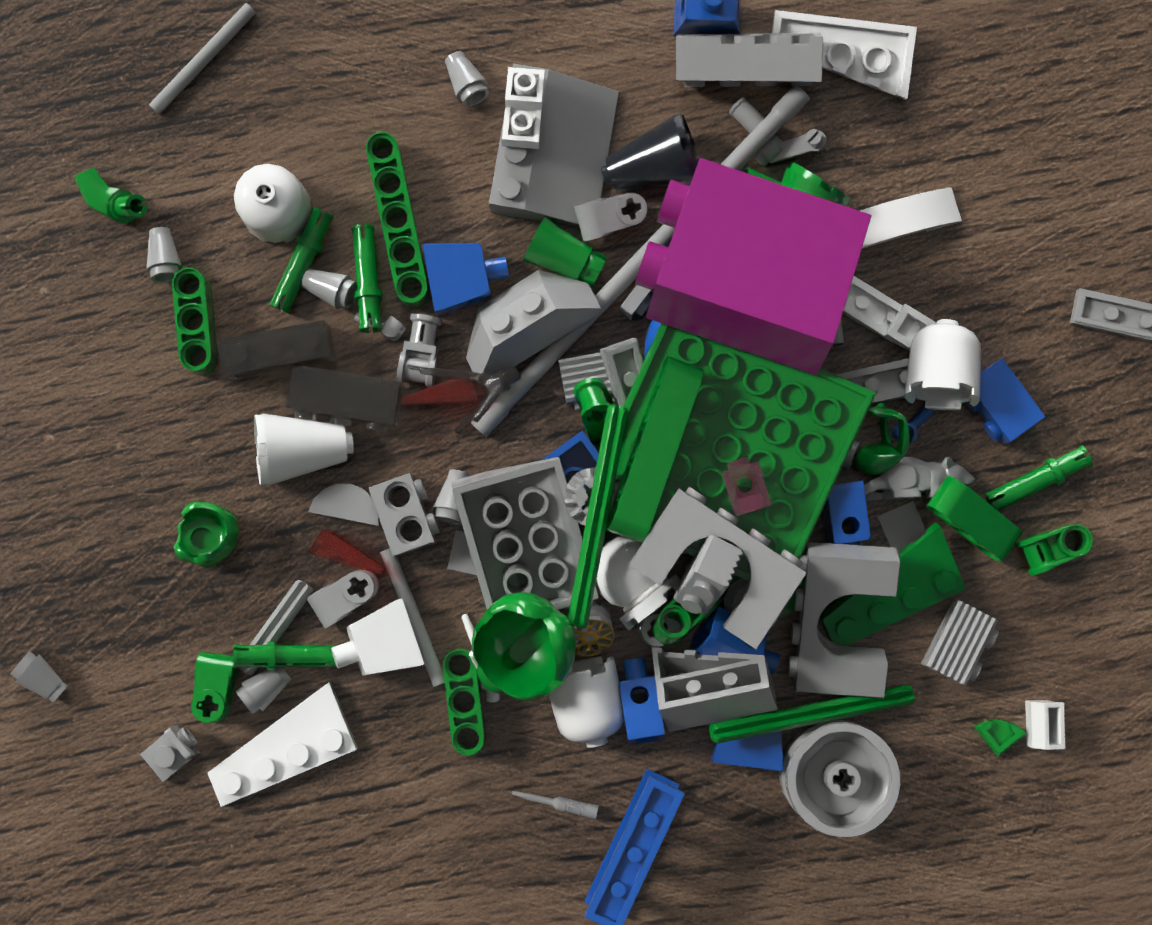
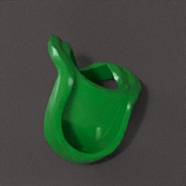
M883 402L869 409L871 416L880 417L881 442L864 446L854 456L856 468L869 476L881 474L898 464L909 448V428L906 418L901 413L888 409ZM889 418L898 419L899 438L897 447H894L890 440L888 431Z

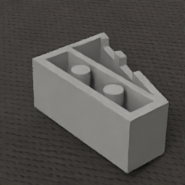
M651 647L659 711L669 732L778 710L773 678L764 655L718 652V656L697 654L696 650L674 653L664 652L663 648Z

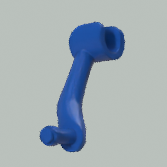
M924 406L907 422L909 443L916 440L918 437L917 428L936 410L927 409ZM898 424L892 430L894 439L899 438Z

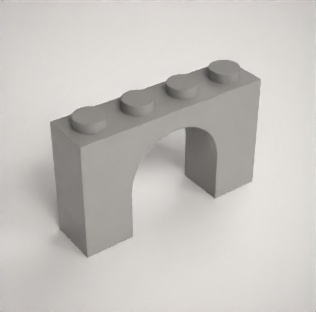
M688 487L686 492L678 489L628 565L658 585H661L681 553L691 543L709 537V535L731 541L745 555L749 565L750 577L744 595L723 627L757 649L806 575V572L799 568L803 561L785 549L780 555L767 547L771 540L753 528L749 534L736 527L739 522L738 518L723 508H720L715 513L704 505L708 499L691 487Z
M807 542L806 554L801 555L800 560L803 563L799 567L806 572V575L803 578L802 589L795 590L794 610L800 611L799 623H792L791 644L796 645V655L789 656L788 678H794L796 692L884 698L888 669L885 650L836 644L828 640L820 632L817 624L824 608L841 596L866 594L896 597L900 567L897 550L893 547Z

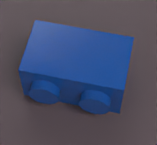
M1003 358L981 371L979 403L976 406H972L970 401L964 402L972 412L975 413L977 411L985 421L983 428L987 435L993 441H999L1001 445L1011 442L1045 418V415Z

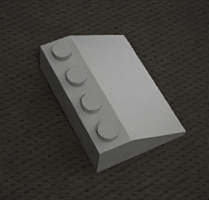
M513 63L512 68L545 70L539 149L502 146V125L489 200L490 212L542 221L545 216L555 224L579 227L574 206L601 198L604 182L601 167L606 166L619 91L553 70Z
M560 457L490 470L451 481L452 492L486 608L488 609L502 596L517 592L533 593L551 602L557 610L569 607L582 545V536L578 522L570 516L565 506L564 494L567 482ZM596 586L594 590L593 600L599 598Z

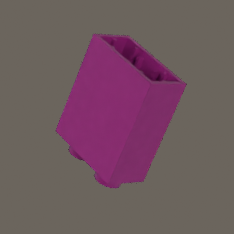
M700 158L690 185L671 179L657 222L675 228L669 247L649 241L645 250L635 285L653 290L646 318L817 375L834 343L872 215Z

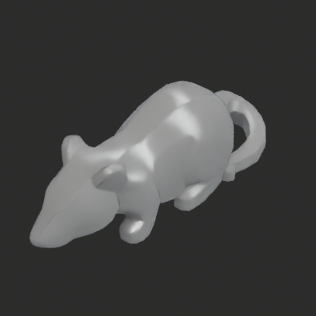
M903 457L898 464L881 473L878 478L866 483L864 490L866 501L915 499V497H921V492H925L926 498L931 499L947 475L956 478L967 486L971 485L975 478L964 467L954 463L951 457L939 459L937 462H925L914 457ZM875 490H884V491L881 492V493H879V492H873V491H875Z

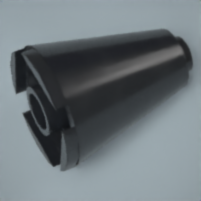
M682 113L673 115L606 158V166L601 167L607 187L614 186L616 192L668 187L671 179L687 185L691 184L699 156L697 157L695 143Z

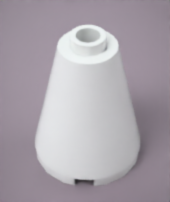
M263 413L254 415V437L257 449L256 462L260 485L269 486L347 461V454H353L352 432H345L344 425Z

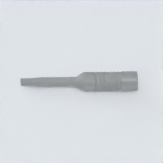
M512 791L514 796L551 805L557 811L581 815L591 819H596L599 805L580 802L579 800L561 796L553 799L531 793Z

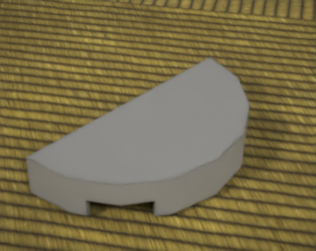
M334 484L323 489L313 499L308 511L310 513L380 526V519L372 496L365 489L353 484Z

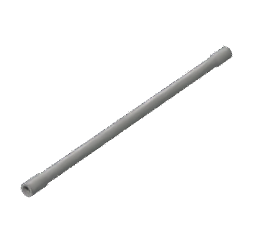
M794 85L721 165L740 171L765 143L810 100L807 93L799 86ZM663 224L595 295L603 311L636 279L648 242L651 241L667 247L671 242L675 228ZM604 312L545 347L512 383L475 417L471 424L487 437L508 415L511 408Z

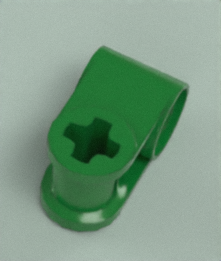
M587 378L580 381L575 386L573 392L581 409L580 415L591 443L596 444L601 442L607 408L609 405H616V402H613L605 383L601 379Z
M1071 524L1034 534L1016 543L1019 548H1023L1030 566L1028 570L1029 576H1033L1085 555L1092 547L1093 538L1091 532L1085 526ZM1069 531L1077 533L1080 540L1079 546L1073 551L1065 545V536Z
M673 598L656 619L653 627L654 636L663 645L672 646L678 644L697 625H700L722 601L718 599L711 609L702 615L685 610ZM667 618L675 619L680 624L681 631L679 633L667 631L663 620Z
M199 652L195 665V684L191 704L192 713L197 720L204 723L220 722L228 716L231 709L233 687L238 668H233V655ZM213 700V703L218 704L219 708L218 711H212L210 714V710L204 709V703Z

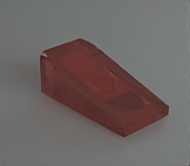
M467 374L404 396L401 399L402 405L405 408L480 403L472 380Z
M322 530L308 551L310 554L376 574L384 575L387 571L385 566L330 530Z

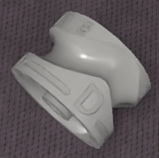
M837 719L803 726L791 737L783 750V771H779V781L789 805L814 829L831 836L854 837L875 829L891 813L899 795L900 771L891 748L881 737L854 722ZM840 773L842 779L837 782L833 779V776Z

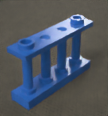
M646 768L584 900L585 903L589 904L584 914L586 918L600 925H624L685 793L678 789L679 783Z

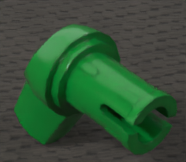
M95 168L83 171L74 177V181L87 206L113 221L126 224L144 216L147 212L148 205H141V203L147 202L142 195L109 187Z

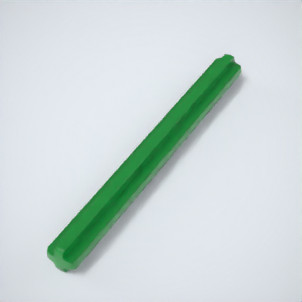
M609 405L606 412L568 619L572 626L587 627L628 416V409L623 406Z
M902 685L885 689L884 698L846 696L715 722L709 726L710 738L713 743L719 744L911 705L915 701L914 691L910 685Z

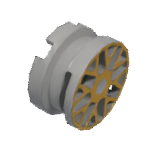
M595 600L592 601L588 626L584 628L572 626L575 632V655L589 657L598 655L607 650L613 643L615 635L609 610L604 604L601 606L596 604ZM570 606L562 612L567 618ZM597 644L598 649L594 650L591 645Z

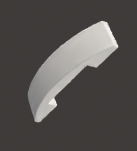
M952 188L924 192L860 210L872 215L862 249L926 230V232L960 223L962 220Z
M853 276L842 314L865 328L910 351L912 340L916 333L929 325L936 324L935 321L909 305L897 303Z

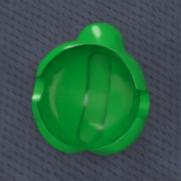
M517 592L502 596L486 610L473 631L472 652L478 663V678L489 691L495 693L505 692L509 697L519 701H536L545 697L568 678L574 664L576 638L570 620L564 614L557 611L551 602L536 594Z

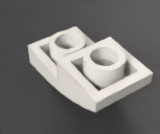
M508 67L502 146L539 149L545 70Z

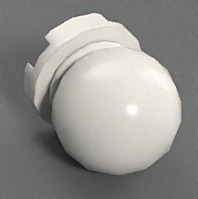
M623 536L617 537L603 545L595 586L599 594L610 604L624 607L623 611L625 614L620 618V621L630 630L637 622L640 623L664 604L674 594L670 588L672 587L676 592L681 580L675 574L669 579L666 576L662 584L658 585L628 565L642 543Z

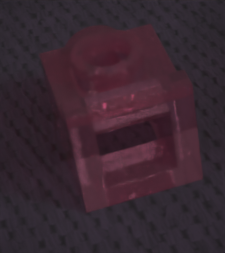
M749 457L727 463L728 471L722 472L734 516L771 506L759 462L750 464ZM741 478L751 480L752 488L750 491L744 493L738 489L737 484Z

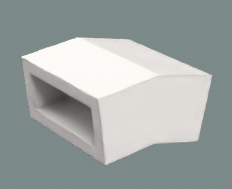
M1049 700L1025 701L1026 746L1043 750L1065 749L1064 703Z

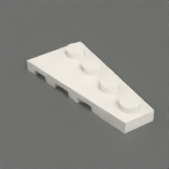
M775 10L772 33L822 34L823 69L900 99L906 100L908 98L917 27Z
M328 682L208 772L221 807L358 749L332 683Z

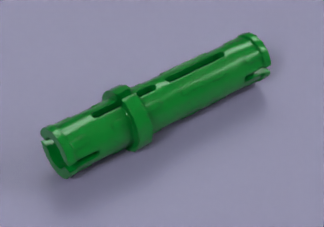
M313 207L302 235H297L295 243H297V246L272 300L269 302L270 306L278 309L283 297L286 296L280 310L288 314L291 313V308L302 286L305 272L311 267L316 253L320 254L323 246H321L322 240L334 219L333 215L325 212L320 224L317 225L322 215V210Z
M357 224L351 228V231L353 233L357 290L354 291V301L358 302L359 331L361 333H369L368 320L372 319L373 333H377L383 329L379 301L383 298L382 290L378 289L374 238L375 227L371 224H364L365 238H362L361 224Z
M1079 446L1077 449L1057 459L1051 457L1044 461L1043 466L990 492L984 493L986 502H992V506L997 511H1000L1053 484L1059 486L1065 482V478L1087 467H1092L1093 461L1091 456L1084 457V454L1088 451L1084 446Z
M267 641L266 645L233 644V668L257 667L266 668V671H274L275 668L283 667L337 668L331 648L338 645H275V642Z

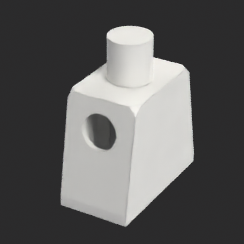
M402 598L346 627L350 641L331 648L338 669L357 662L362 676L413 668L424 664Z

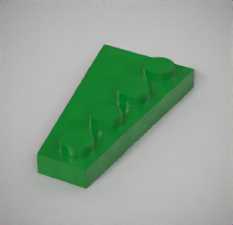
M935 522L925 530L927 532L915 543L910 542L899 551L901 554L898 555L900 567L896 597L866 594L844 595L820 615V620L830 641L848 646L966 589L939 524Z

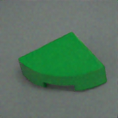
M1000 719L985 720L973 726L995 756H1000L1026 735L1017 725Z

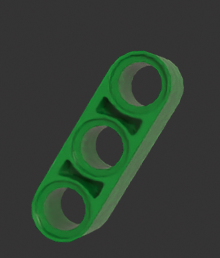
M186 267L175 273L172 279L178 355L180 363L184 368L197 375H207L214 371L218 365L212 287L210 281L202 273L194 268ZM194 278L199 279L198 290L194 294H185L186 283ZM197 313L202 314V325L196 330H189V318ZM198 349H205L206 359L204 363L199 366H193L191 362L193 352Z
M948 475L926 506L981 552L1000 563H1003L1023 533L1015 524L971 488Z
M458 648L446 655L443 661V673L452 745L458 753L470 756L476 754L483 747L486 741V729L480 680L477 675V669L469 656L471 651L466 648ZM461 654L469 659L470 670L467 674L458 675L452 670L451 660L455 655ZM467 691L473 695L475 704L471 710L462 711L456 706L455 697L458 692ZM472 728L478 733L479 742L476 746L466 747L460 742L459 733L462 729Z

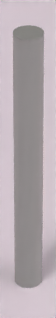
M245 3L153 99L149 106L160 115L256 14L254 9Z
M389 548L380 552L398 599H403L424 665L432 685L435 687L445 682L444 673L397 556H392Z

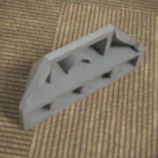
M537 270L478 307L466 359L478 384L482 387L604 311L588 283Z

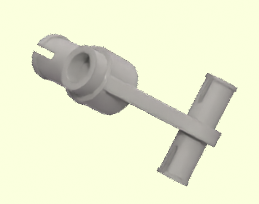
M745 97L740 98L729 111V115L733 116L749 133L765 119ZM811 129L807 134L784 142L774 134L753 157L765 167L768 163L772 164L806 153H820L826 147L827 138L822 131L817 129Z

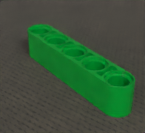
M377 132L368 139L366 153L397 296L406 307L420 308L428 302L430 288L402 154L396 139L391 134ZM382 145H388L393 148L392 154L385 159L375 156L376 150ZM395 179L400 182L399 189L396 192L385 193L382 191V186L387 180ZM397 213L405 214L407 222L403 227L393 228L389 225L390 218ZM403 248H411L415 251L413 259L407 263L398 262L396 260L397 253ZM417 282L422 285V291L417 297L408 298L404 296V288L408 283Z
M669 356L664 360L610 510L606 527L607 531L641 543L646 539L701 385L704 373L702 368Z

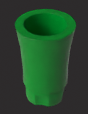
M544 216L522 261L543 267L567 278L586 282L592 288L607 257L597 251H592V246L575 238Z

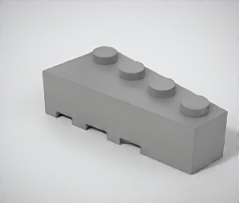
M821 33L677 34L676 80L684 81V87L705 86V81H719V86L723 87L741 86V81H755V86H776L777 81H791L792 86L813 85V82H822L823 36Z

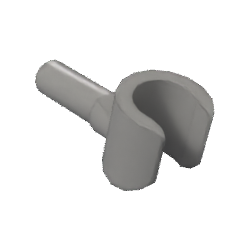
M358 312L356 313V315H355V317H354V321H357V322H359V313H358ZM390 316L384 324L381 323L383 329L380 333L389 340L396 341L405 332L406 327L393 316ZM369 319V327H372V319Z

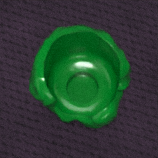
M193 501L184 507L181 512L183 520L177 526L179 534L174 545L176 557L179 561L197 564L204 569L217 566L221 560L228 557L236 548L239 536L237 518L228 509L210 502Z

